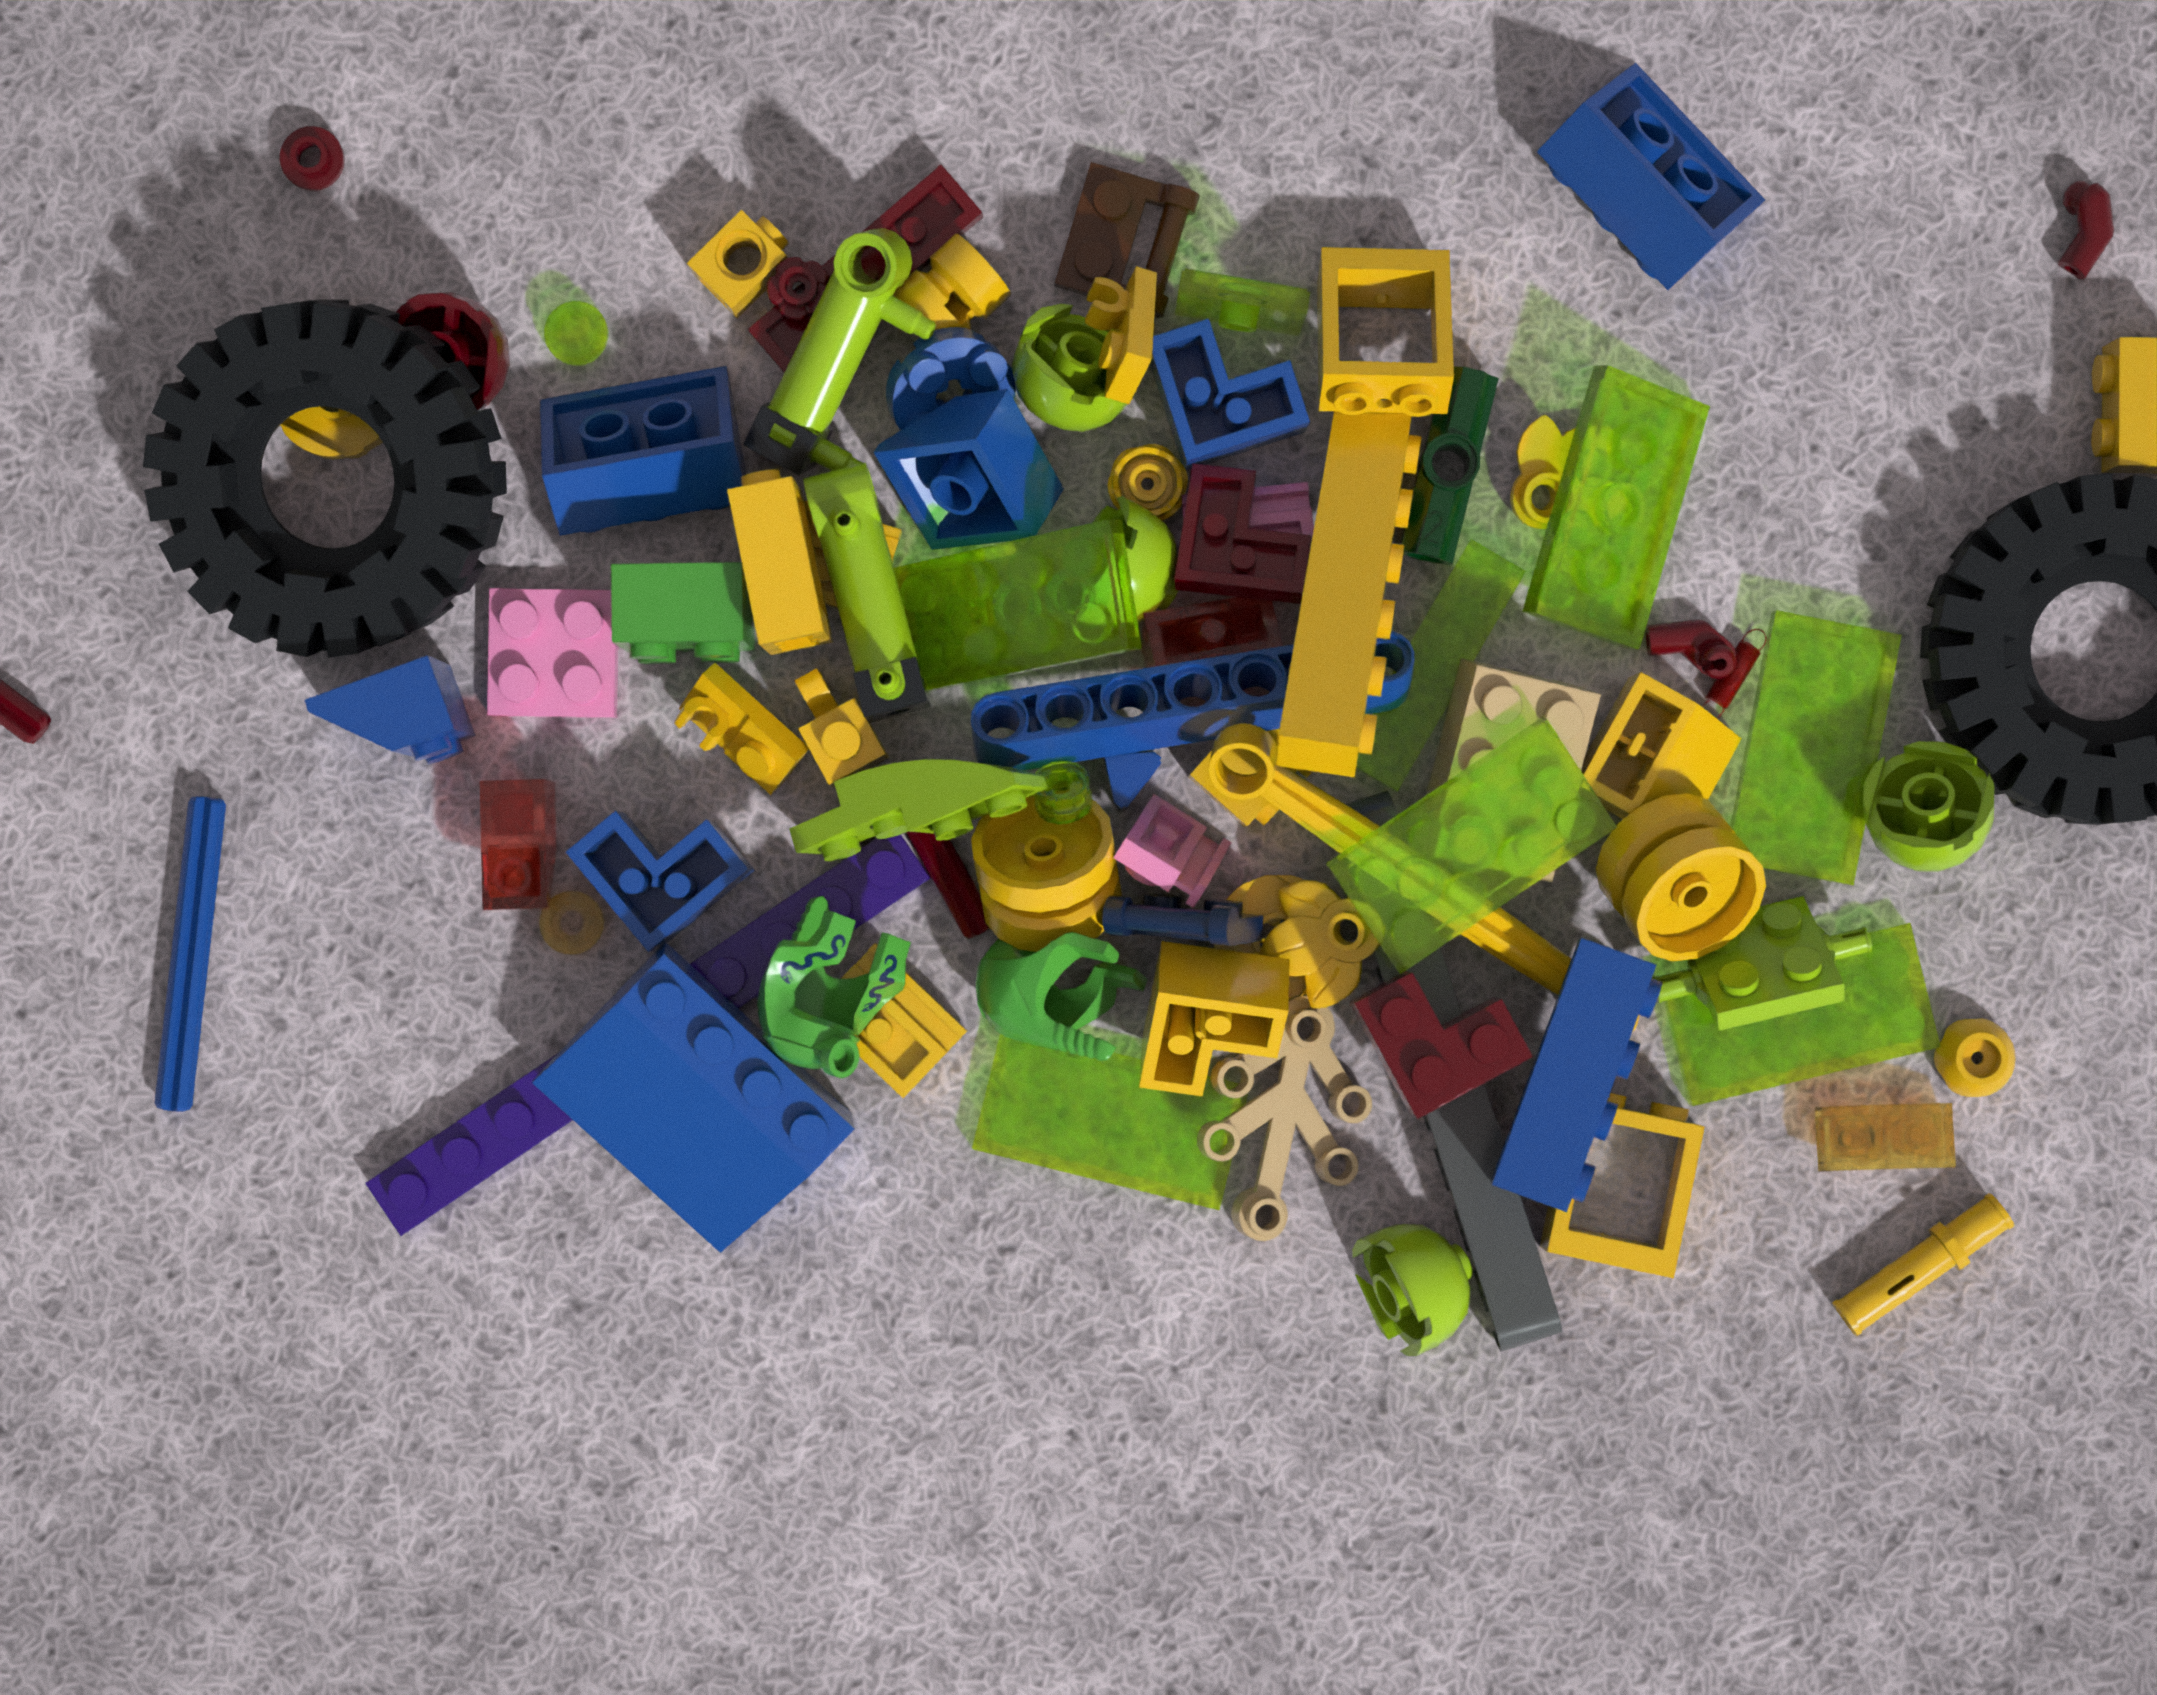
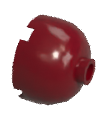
M453 292L418 294L406 300L408 302L402 304L396 311V313L400 314L398 323L404 327L421 325L444 342L445 346L439 355L447 363L457 361L464 363L480 386L478 390L470 395V398L477 411L484 409L503 388L510 366L508 339L498 319L480 302Z

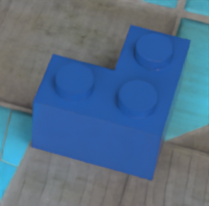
M1209 318L1153 336L1150 366L1181 462L1186 470L1192 469V463L1205 465L1306 432L1310 420L1290 360L1228 379Z
M614 811L566 851L567 855L647 952H655L664 942L668 943L755 871L717 823L708 819L661 856L626 813Z

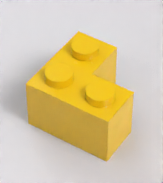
M1161 941L1142 1035L1139 1088L1203 1097L1213 1050L1277 1059L1289 1011V959Z

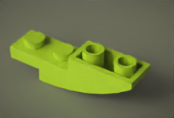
M946 759L897 762L863 770L834 781L841 806L791 827L789 830L796 853L821 854L824 861H837L860 852L861 847L859 843L873 836H876L877 839H886L909 831L935 834L936 840L941 841L965 835L973 830V820L987 814L994 818L1016 813L1027 807V797L1048 787L1044 776L1013 767Z

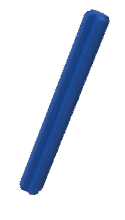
M195 796L191 797L188 801L154 1100L156 1108L166 1111L183 1112L190 1110L193 1105L226 804L219 798Z

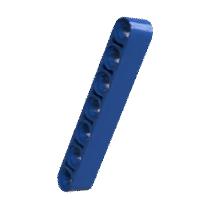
M1391 631L1390 640L1377 638L1374 656L1387 658L1386 667L1393 669L1396 673L1384 676L1381 697L1368 695L1365 714L1386 712L1398 708L1406 701L1409 695L1414 667V649L1410 641L1402 634ZM1294 644L1025 687L986 695L975 704L971 712V731L975 757L978 763L1030 770L1214 740L1221 731L1235 724H1252L1265 731L1280 729ZM1250 687H1262L1270 693L1261 697L1246 694L1244 690ZM1187 697H1198L1206 701V703L1198 707H1188L1181 704L1180 701ZM1125 707H1134L1142 711L1140 715L1135 717H1123L1115 712ZM1062 717L1078 721L1075 726L1069 728H1059L1052 724V722ZM997 728H1008L1014 731L1011 736L1006 738H994L987 735L990 731Z

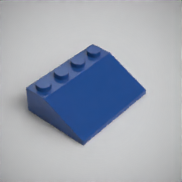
M666 942L652 954L532 1080L533 1085L720 1253L805 1181L855 1129L852 1113L805 1069L792 1065L778 1057L763 1039L762 1030Z

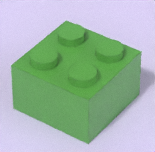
M742 562L611 564L612 643L629 652V658L637 659L638 663L671 664L676 663V652L694 651V657L701 658V662L735 663L740 662V651H755L754 619Z

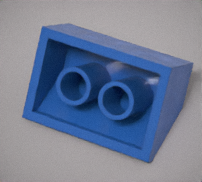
M1634 63L1584 101L1537 151L1549 164V169L1553 176L1561 184L1570 187L1592 210L1597 223L1606 231L1614 233L1636 256V261L1640 268L1648 276L1657 279L1667 290L1672 288L1765 201L1763 196L1637 63Z
M727 366L540 399L542 478L560 536L579 532L592 533L606 527L639 521H658L668 516L705 509H723L730 506L727 489L742 486L741 477L746 475Z

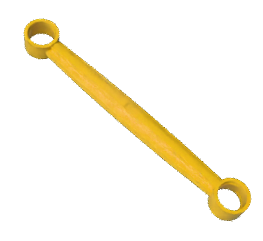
M1235 724L1225 728L1218 734L1213 744L1208 773L1212 784L1219 792L1227 797L1238 800H1248L1262 796L1327 845L1496 958L1555 994H1559L1571 961L1569 956L1507 911L1376 823L1289 769L1276 766L1277 746L1271 735L1264 729L1252 724ZM1232 749H1247L1262 758L1265 768L1254 774H1239L1225 766L1221 756ZM1638 1015V1017H1637V1020H1636V1023H1635V1025H1634L1633 1031L1635 1030V1028H1636V1026H1637V1024H1638L1639 1015Z

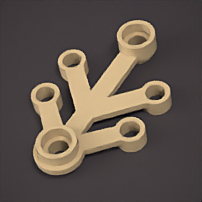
M1305 995L1289 998V1011L1277 1059L1240 1054L1235 1058L1221 1059L1214 1065L1211 1071V1084L1219 1094L1230 1098H1240L1248 1094L1252 1089L1255 1074L1282 1058L1277 1083L1223 1120L1205 1123L1197 1135V1146L1204 1156L1216 1161H1227L1238 1152L1241 1139L1268 1122L1255 1185L1242 1191L1234 1200L1231 1209V1218L1235 1228L1241 1234L1257 1241L1274 1239L1283 1231L1287 1223L1288 1211L1280 1195L1295 1126L1316 1159L1315 1170L1320 1179L1336 1186H1344L1353 1181L1358 1172V1160L1355 1154L1346 1148L1338 1146L1304 1089L1309 1064L1330 1094L1329 1109L1335 1118L1348 1123H1359L1368 1117L1372 1109V1099L1369 1092L1361 1086L1352 1084L1330 1047L1335 1032V1022L1328 1007L1312 1008L1308 997ZM1308 1016L1313 1022L1314 1029L1310 1037L1302 1040L1297 1033V1026L1302 1018ZM1236 1066L1240 1070L1241 1080L1235 1088L1227 1089L1224 1084V1074L1229 1068ZM1355 1092L1359 1097V1107L1356 1112L1347 1115L1343 1111L1342 1101L1348 1093ZM1223 1129L1227 1135V1143L1221 1151L1213 1152L1210 1147V1138L1215 1131ZM1341 1154L1346 1162L1345 1170L1341 1175L1332 1177L1328 1169L1329 1162L1335 1155ZM1269 1205L1273 1213L1272 1219L1266 1226L1259 1227L1256 1223V1213L1260 1207Z

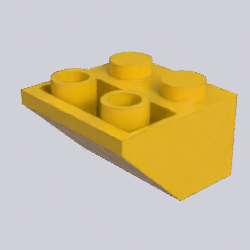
M1639 672L1628 677L1588 749L1576 793L1622 819L1637 807L1665 795L1689 793L1709 799L1742 738L1698 703L1648 675Z

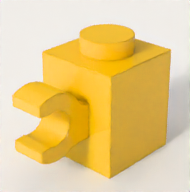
M817 668L794 680L816 718L798 728L829 786L835 788L834 781L870 769L890 758L873 726L864 718L861 704L855 697L839 706Z

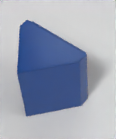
M1134 752L1103 757L1113 804L1120 810L1128 808L1160 767L1162 762L1159 755L1155 752Z

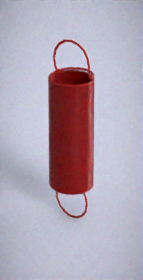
M1752 629V630L1748 631V632L1745 634V636H1746V635H1747L1749 632H1751V631L1759 630V631L1763 632L1764 635H1765L1764 645H1765V643H1766V641H1767L1766 634H1765V632H1764L1763 630H1761V629ZM1745 636L1735 648L1737 660L1735 669L1727 677L1716 679L1706 695V699L1709 698L1722 706L1723 711L1728 709L1761 654L1759 650L1764 647L1763 645L1760 649H1757L1744 641Z

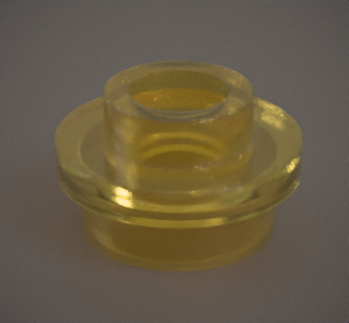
M578 891L561 892L549 899L544 905L539 919L540 932L545 942L555 951L570 955L580 954L595 946L601 938L604 929L603 912L598 903L585 893ZM570 910L579 912L584 920L582 930L576 935L565 933L561 927L563 915Z

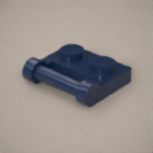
M1143 894V904L1139 905L1133 904L1130 897L1110 895L1105 901L1103 908V929L1106 934L1130 936L1138 934L1210 941L1211 944L1227 946L1262 941L1263 915L1243 914V902L1205 899L1204 910L1181 908V896Z

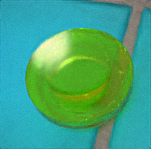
M569 301L556 307L548 316L544 327V338L550 352L563 363L575 366L585 365L596 360L605 350L609 337L608 326L603 315L594 306L582 301Z

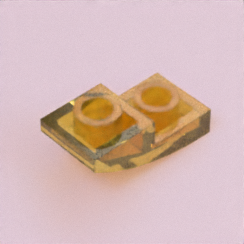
M1952 1103L1815 1107L1818 1172L1956 1167Z

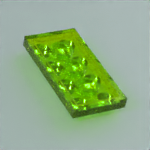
M1609 365L1593 367L1522 612L1625 649H1640L1710 409L1709 405Z
M1106 519L894 567L927 692L1142 649L1121 519Z
M1779 610L1771 612L1766 637L1767 641L1765 643L1730 824L1736 835L1749 848L1764 869L1847 886L1854 885L1866 824L1863 815L1864 782L1873 765L1878 761L1902 637L1901 634Z
M1541 717L1356 844L1327 862L1326 866L1395 970L1402 974L1616 829L1617 826L1550 722Z
M1903 923L1870 931L1868 933L1871 939L1872 953L1835 961L1844 982L1845 1001L1718 1031L1709 1008L1699 1001L1694 994L1664 1001L1689 1105H1701L1941 1047L1911 923Z
M1000 1034L972 1149L1220 1211L1232 1158L1227 1161H1216L1204 1156L1197 1146V1135L1205 1123L1214 1120L1221 1121L1246 1104L1248 1094L1240 1098H1230L1221 1095L1213 1088L1211 1076L1207 1075L1203 1097L1139 1088L1140 1058L1114 1052L1109 1059L1098 1061L1087 1056H1079L1078 1054L1075 1055L1069 1052L1057 1051L1017 1041ZM1224 1079L1227 1089H1233L1239 1084ZM1223 1129L1215 1131L1210 1138V1147L1213 1152L1221 1151L1227 1143V1135Z

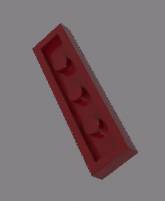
M939 165L862 232L884 228L894 231L901 236L911 251L912 267L910 276L915 270L921 271L931 262L930 256L955 233L962 236L983 218V212L942 165ZM868 245L862 252L861 265L866 275L879 281L885 272V259L878 249ZM835 255L822 265L828 274L829 280L834 271L833 262ZM801 283L793 291L801 294L805 290V285ZM775 305L747 330L781 371L785 373L812 315L807 316L804 320H791L781 315L780 307Z

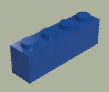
M1584 938L1578 939L1491 1179L1492 1185L1567 1212L1571 1199L1579 1202L1584 1201L1596 1167L1586 1163L1585 1160L1593 1138L1605 1141L1618 1107V1104L1607 1101L1616 1076L1628 1079L1640 1047V1043L1630 1040L1638 1015L1650 1018L1662 987V981L1652 978L1656 964Z

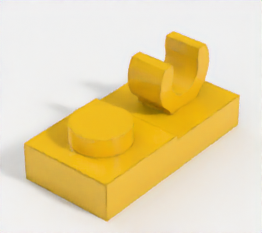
M1136 266L1125 290L1120 284L1111 279L1095 277L1087 294L1086 301L1092 304L1085 317V323L1098 330H1109L1104 339L1098 363L1099 368L1107 370L1106 398L1130 404L1152 360L1157 272Z
M716 663L712 664L702 673L679 707L680 712L674 721V724L679 729L685 726L688 721H693L707 734L699 745L704 751L711 750L718 744L725 750V755L770 795L788 779L809 750L802 740Z

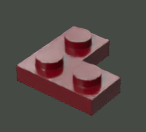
M1192 463L1174 578L1175 590L1301 604L1312 535L1250 528L1256 488V470Z

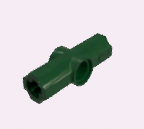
M1454 366V379L1447 414H1432L1423 453L1418 461L1408 528H1404L1400 545H1405L1403 554L1412 559L1432 564L1453 565L1473 481L1480 469V452L1499 378L1491 376L1485 371L1465 366ZM1440 451L1456 453L1464 464L1463 477L1456 481H1446L1440 478L1434 472L1432 466L1433 455Z

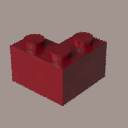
M1405 971L1349 1001L1408 1113L1416 1119L1427 1115L1533 1057L1503 1000L1500 998L1492 997L1441 1025L1413 972Z

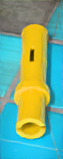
M1988 1193L1984 1196V1199L1945 1226L1941 1222L1928 1229L1931 1236L1891 1264L1882 1268L1878 1273L1844 1297L1832 1302V1305L1852 1333L1858 1336L1868 1326L1901 1303L1910 1299L1915 1293L1951 1268L1955 1267L1960 1271L1970 1264L1968 1256L2005 1230L2013 1228L2015 1226L2014 1222L2001 1203L1991 1193Z

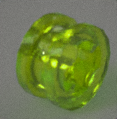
M1066 760L1054 761L1044 765L1035 772V774L1045 777L1048 787L1034 794L1035 810L1040 818L1049 823L1068 824L1080 820L1088 814L1092 807V792L1089 789V774L1083 766ZM1066 790L1069 791V792H1066V793H1063V794H1055L1056 792H1059V791H1066Z

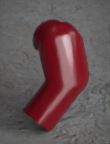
M2080 180L2072 183L2067 188L2063 197V205L2066 211L2071 215H2077L2079 232L2058 261V265L2076 278L2084 280L2112 240L2114 223L2111 198L2107 190L2099 183L2090 185L2088 182Z
M1695 619L1645 625L1644 631L1648 656L1680 653L1701 673L1713 679L1727 677L1736 667L1735 648L1728 639L1705 620Z

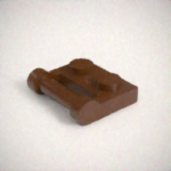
M1091 162L1054 287L1087 296L1095 277H1104L1117 282L1125 290L1126 284L1122 283L1145 204L1150 203L1163 207V211L1145 269L1157 272L1154 317H1164L1169 298L1164 295L1187 216L1195 214L1200 195L1183 186L1163 184Z

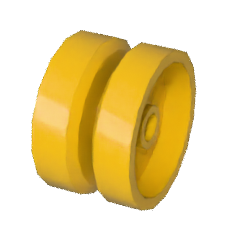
M1047 788L1027 797V807L1016 813L994 818L990 817L989 814L983 816L978 821L971 838L985 922L997 938L1020 950L1038 952L1051 941L1069 932H1075L1094 939L1099 937L1104 932L1102 915L1105 901L1110 895L1122 896L1117 862L1113 858L1116 852L1110 817L1095 800L1078 792Z
M1689 793L1665 795L1637 807L1620 821L1601 847L1596 865L1600 890L1612 906L1623 916L1625 923L1639 942L1653 956L1669 961L1697 959L1725 946L1746 928L1759 910L1766 888L1762 864L1708 799Z

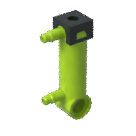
M884 228L867 230L850 236L839 246L833 262L834 271L774 396L771 402L761 406L743 443L744 446L798 476L813 469L817 463L830 471L863 463L854 458L852 453L828 441L834 430L829 425L881 319L908 334H915L924 340L930 339L936 328L935 322L923 316L921 311L893 296L896 289L902 286L909 277L912 267L911 251L905 240L894 231ZM868 245L878 249L885 259V272L879 281L866 275L861 265L862 252Z
M864 462L804 478L806 496L822 546L854 669L853 677L864 718L869 723L931 707L867 463Z

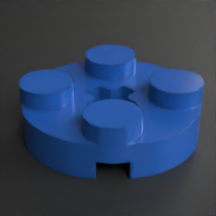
M960 327L934 330L930 339L924 340L920 337L913 342L916 349L906 356L902 364L897 359L890 370L886 384L887 407L900 430L945 404L944 400L936 399L937 393L947 391L948 381L957 379L961 388L965 389L962 395L1008 389L1015 400L1016 393L1012 368L996 346L986 341L983 335L971 329Z

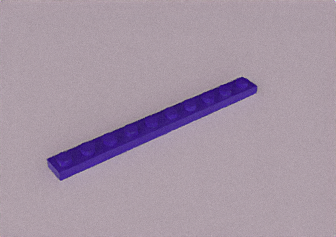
M902 835L886 839L875 838L863 846L860 852L844 859L690 963V965L739 1009L758 996L763 975L776 946L782 940H792V933L797 930L796 925L801 921V915L805 912V906L811 898L823 896L828 901L829 911L855 920L854 931L931 878ZM556 1055L365 1183L400 1236L405 1235L573 1121L532 1084V1080Z

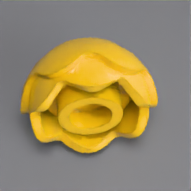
M1146 444L1128 448L1118 455L1113 463L1108 479V493L1112 503L1118 510L1120 505L1117 498L1124 496L1145 507L1160 520H1165L1181 507V495L1186 493L1188 476L1183 464L1169 449L1159 444ZM1144 479H1151L1154 483L1153 488L1150 490L1143 489L1142 481Z
M1984 1018L1962 1019L1949 1025L1934 1052L1935 1067L1943 1077L1948 1088L1954 1093L1965 1097H1984L2000 1090L2012 1076L2016 1062L2015 1048L2008 1034L1999 1025ZM1974 1052H1979L1982 1056L1978 1064L1972 1062L1971 1057Z

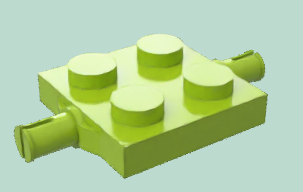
M1804 896L1762 905L1746 928L1722 948L1700 958L1688 960L1687 970L1657 977L1652 976L1653 979L1662 981L1657 1003L1660 1004L1663 1001L1694 994L1699 1001L1709 1008L1718 1031L1843 1002L1845 1001L1844 982L1835 961L1865 953L1870 954L1872 953V944L1865 926L1829 936L1816 924Z

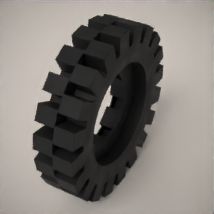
M317 299L262 307L261 312L239 315L215 328L214 331L218 338L214 341L196 343L176 365L185 375L182 382L164 384L152 411V414L166 421L164 432L146 435L143 467L161 470L162 485L144 490L150 522L169 519L174 536L159 543V546L173 573L191 568L198 577V580L187 592L209 615L225 609L230 611L233 617L228 629L255 644L270 638L277 639L276 651L304 657L321 651H327L328 658L358 654L376 646L381 647L411 635V632L431 625L455 607L451 600L455 596L470 591L486 567L485 564L478 560L481 551L496 546L504 516L492 512L493 498L507 494L506 461H491L488 443L502 438L492 409L488 408L477 411L470 395L478 390L480 386L462 361L447 363L439 355L445 343L421 325L404 327L398 323L399 313L373 304L349 305V300ZM311 407H334L356 415L378 434L391 459L394 474V490L389 510L381 524L372 534L350 546L325 548L309 544L297 538L277 520L264 494L261 468L268 441L283 421L291 415Z
M2112 473L2078 476L2060 484L2055 482L2010 502L1986 518L1988 521L1979 529L1969 532L1949 556L1954 561L1946 573L1937 577L1927 602V606L1934 608L1931 624L1922 626L1920 658L1929 659L1931 678L1922 680L1930 711L1940 710L1946 727L1939 732L1945 742L1966 749L1977 758V766L1985 771L1987 777L1990 774L1994 782V795L2005 793L2016 800L2015 807L2042 818L2057 817L2066 819V823L2103 825L2147 820V817L2157 816V692L2139 710L2120 719L2092 721L2076 717L2058 707L2042 690L2032 666L2031 641L2038 618L2047 605L2063 591L2087 582H2109L2127 587L2146 599L2157 612V479L2134 474L2123 480L2113 479Z

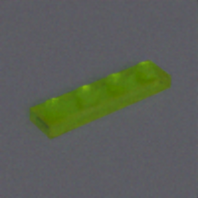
M1470 539L1410 641L1414 649V667L1409 695L1406 701L1398 708L1372 714L1378 715L1372 755L1359 753L1356 770L1394 792L1399 790L1450 702L1460 659L1475 660L1526 572L1524 569Z

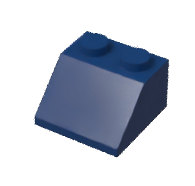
M1008 389L956 396L878 444L873 452L931 550L1034 539L1064 490Z
M428 655L304 700L309 713L392 752L412 756L415 761L426 759L427 764L440 762L464 752L461 741L476 736L451 665Z

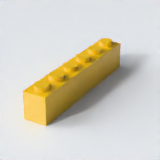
M1334 412L1278 735L1276 766L1355 777L1359 753L1372 755L1378 715L1365 714L1368 695L1381 697L1387 658L1374 655L1377 638L1390 640L1396 601L1384 599L1386 582L1399 584L1405 545L1393 544L1395 527L1408 528L1413 490L1402 489L1401 486L1404 473L1416 474L1422 438V436L1410 434L1412 416L1404 413L1366 412L1360 415H1346L1340 412Z

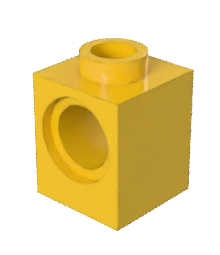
M741 209L687 262V265L693 275L738 319L767 290L769 278L777 273L776 266L788 258L782 250L789 242L767 218L762 216L754 223ZM741 247H752L761 253L758 267L746 275H738L729 271L728 260L731 254Z

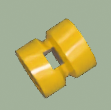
M955 233L930 256L932 269L927 273L915 270L902 286L896 289L893 295L921 311L923 316L934 321L936 324L935 330L948 327L971 329V319L974 317L987 319L1011 296V292L982 255L962 236Z

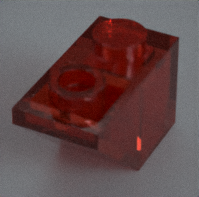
M546 779L480 781L482 910L549 908L557 852L555 782Z

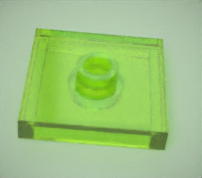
M1185 268V271H1181L1174 315L1202 320L1209 318L1210 321L1219 322L1218 325L1222 328L1238 332H1256V329L1299 336L1307 316L1311 292H1307L1308 289Z

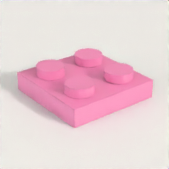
M489 588L487 715L490 717L617 718L618 646L612 643L611 590Z

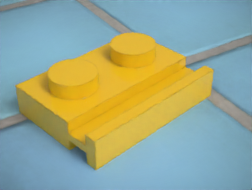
M874 943L841 979L856 978L869 973L878 944ZM906 970L904 989L876 1013L858 1035L860 1041L856 1044L859 1050V1057L902 1098L921 1081L968 1031Z

